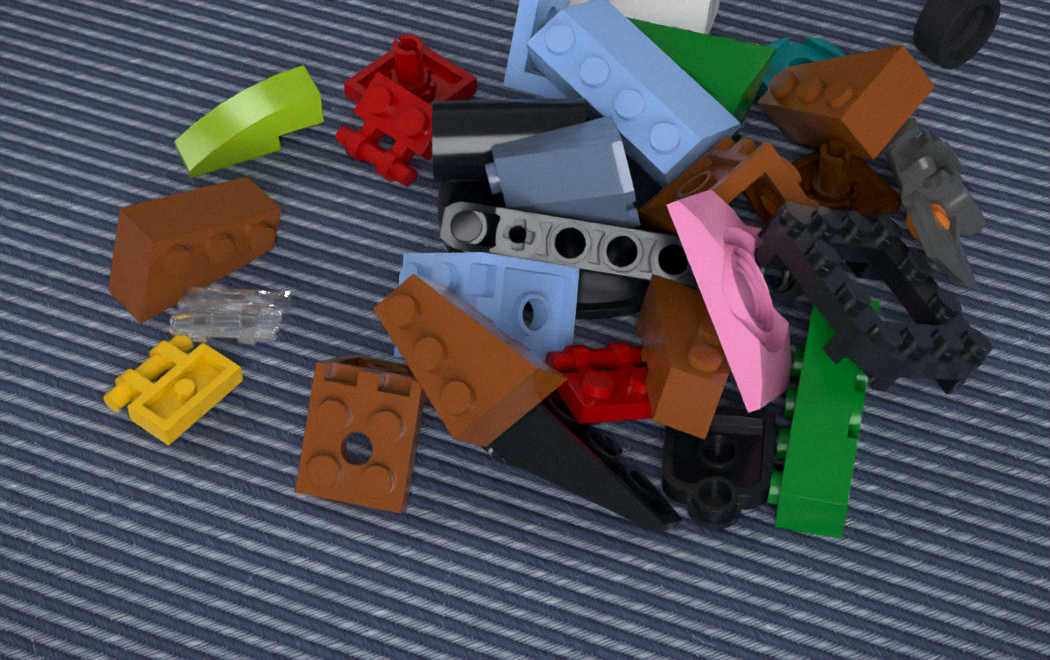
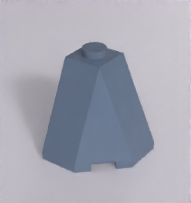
M612 115L491 146L494 162L485 164L492 195L503 193L507 209L625 228L640 226L638 211L633 204L636 201L623 142Z

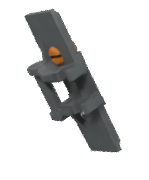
M909 118L882 150L901 192L903 205L908 210L906 224L916 241L923 246L927 258L930 261H935L942 272L948 273L950 280L954 284L965 285L970 289L977 284L960 243V234L970 236L980 232L984 228L986 220L963 183L959 174L962 166L948 142L944 143L936 133L930 135L928 132H924L916 139L915 137L920 134V128L915 118Z

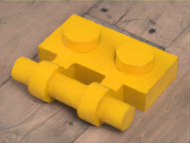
M179 332L169 342L162 340L149 351L150 358L135 370L127 369L116 378V386L105 394L103 399L114 412H118L126 404L132 402L127 406L130 420L169 446L243 381L242 370L239 365L203 342L191 353L187 354L194 347L193 342L185 333ZM165 373L164 376H162L158 381L153 383L159 376Z

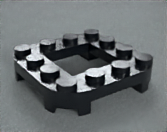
M786 201L757 234L763 243L755 252L761 266L767 269L790 271L836 334L822 348L836 365L843 358H849L870 379L869 386L871 389L886 392L899 377L935 379L945 394H952L974 373L993 349L986 336L980 331L971 328L960 314L962 307L957 299L949 292L941 289L931 277L932 269L928 262L919 254L912 252L900 239L903 235L901 228L888 216L880 214L874 220L854 210L843 211L829 209L825 206L815 207ZM841 260L846 262L857 278L884 281L916 323L882 321L870 305L871 297L860 284L850 279L839 264Z

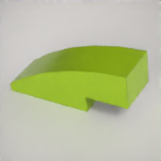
M302 65L261 81L221 103L195 122L174 141L176 150L190 178L281 150L279 136L324 122L321 94L305 66Z

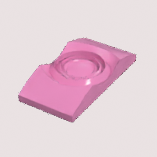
M711 189L667 204V208L749 413L762 408L790 387L792 359L789 322L773 308L766 281L755 262L756 238L734 210Z

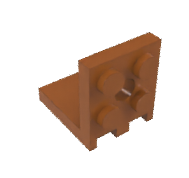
M725 135L637 211L639 217L648 228L678 236L667 204L711 189L727 204L742 192L764 224L770 220L786 201L815 207L820 205L815 200L806 196L799 186V183L802 181L799 172L789 161L780 158L770 142L765 141L757 148L752 139L742 138L735 144L730 136Z
M353 354L316 362L295 488L296 493L399 514L406 511L423 407L425 402L430 401L408 365ZM354 432L365 434L372 443L373 452L366 463L356 462L347 452V440Z

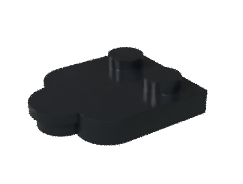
M717 407L705 440L665 425L661 467V487L663 492L671 500L685 504L689 517L696 524L712 530L728 528L738 521L742 509H754L764 504L768 500L773 472L776 412L755 410L748 413L747 409Z

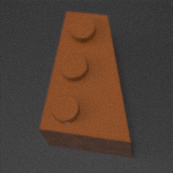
M899 45L787 67L784 71L773 77L768 84V90L757 103L791 142L820 148L824 142L828 145L829 140H841L851 146L853 156L874 160L935 88V85L906 47Z
M248 176L122 207L119 211L108 291L141 325L273 250L281 208Z
M412 274L373 308L455 440L487 447L568 380L558 370L551 368L532 354L530 349L504 333L493 324V321L449 288L418 275Z
M652 274L635 325L636 333L642 336L643 341L640 352L641 360L647 363L648 368L645 382L652 420L705 440L731 368L700 290Z

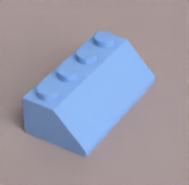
M590 0L562 9L526 42L534 66L567 98H585L587 117L595 120L612 115L621 136L625 153L662 188L667 186L725 135L731 137L741 127V123L608 0Z

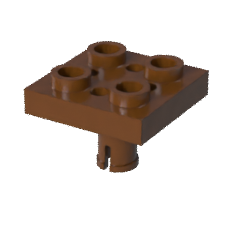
M829 140L828 145L824 142L819 150L791 162L801 176L802 181L799 183V186L808 198L815 200L820 206L843 211L854 210L874 220L880 214L890 216L900 209L901 196L860 157L853 156L851 146L845 141Z

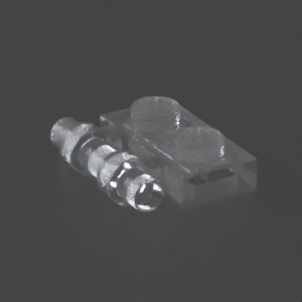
M189 287L178 301V315L173 314L171 316L170 333L175 336H190L192 342H209L211 337L236 338L239 344L255 345L257 340H277L279 327H282L291 311V292Z

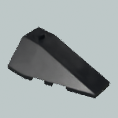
M558 388L487 447L481 446L495 458H503L505 461L656 533L676 528L683 520L644 474L632 467L625 469L619 462L623 449L613 438H605L593 431L589 426L590 423H578L558 393Z

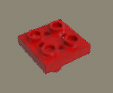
M410 34L399 36V41L396 39L393 41L390 51L344 82L345 97L356 104L360 101L377 71L422 100H431V102H428L430 105H432V101L466 100L477 92V78L424 46L418 36Z

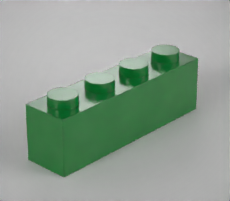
M626 17L741 123L742 127L778 48L741 42L737 39L693 32L689 29L675 26L669 27ZM741 127L731 137L737 136Z

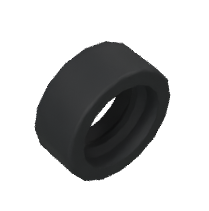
M928 0L917 19L913 42L921 53L942 68H956L974 57L986 44L999 19L1001 3L999 0Z

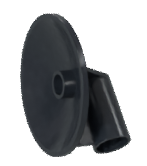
M585 98L432 101L434 182H441L438 196L440 231L444 208L454 203L468 202L506 208L503 193L492 195L485 164L494 162L491 146L591 121L586 116ZM626 154L636 201L633 204L638 210L663 188ZM461 211L452 218L451 231L456 238L462 241H470L480 233L481 221L474 212ZM640 217V226L629 228L660 234L673 235L648 228ZM515 225L510 229L509 238L512 242L521 243V241L526 239L527 233L522 226ZM572 227L565 228L556 235L555 248L561 256L565 258L573 257L581 251L583 238L577 229ZM625 236L613 238L608 243L606 249L609 261L616 266L627 264L634 254V246ZM444 242L448 253L470 252L454 249ZM675 244L665 246L658 256L659 266L667 274L678 272L685 262V255L682 249ZM580 269L575 319H605L640 312L650 280ZM528 301L524 306V310L533 312L532 305Z

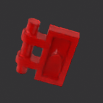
M377 71L353 110L354 114L365 120L361 130L355 131L349 126L344 125L337 131L335 138L338 143L346 147V153L359 162L366 160L375 166L378 175L387 181H398L408 187L413 184L417 177V171L408 165L415 153L428 161L432 158V105ZM385 133L396 140L392 149L388 151L378 146Z
M611 342L605 348L588 349L584 344L565 346L563 351H549L546 354L545 363L559 372H565L563 375L568 378L558 387L557 391L579 424L652 418L645 382L648 368L644 367L647 363L642 362L640 355L642 346L630 347L626 342Z

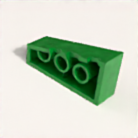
M871 300L870 305L879 314L881 301ZM813 303L806 347H796L791 378L800 379L798 388L789 387L786 398L784 419L792 420L791 429L781 428L778 440L776 460L785 462L784 471L773 470L767 503L778 505L776 528L842 539L868 377L849 358H843L836 365L822 348L836 333Z

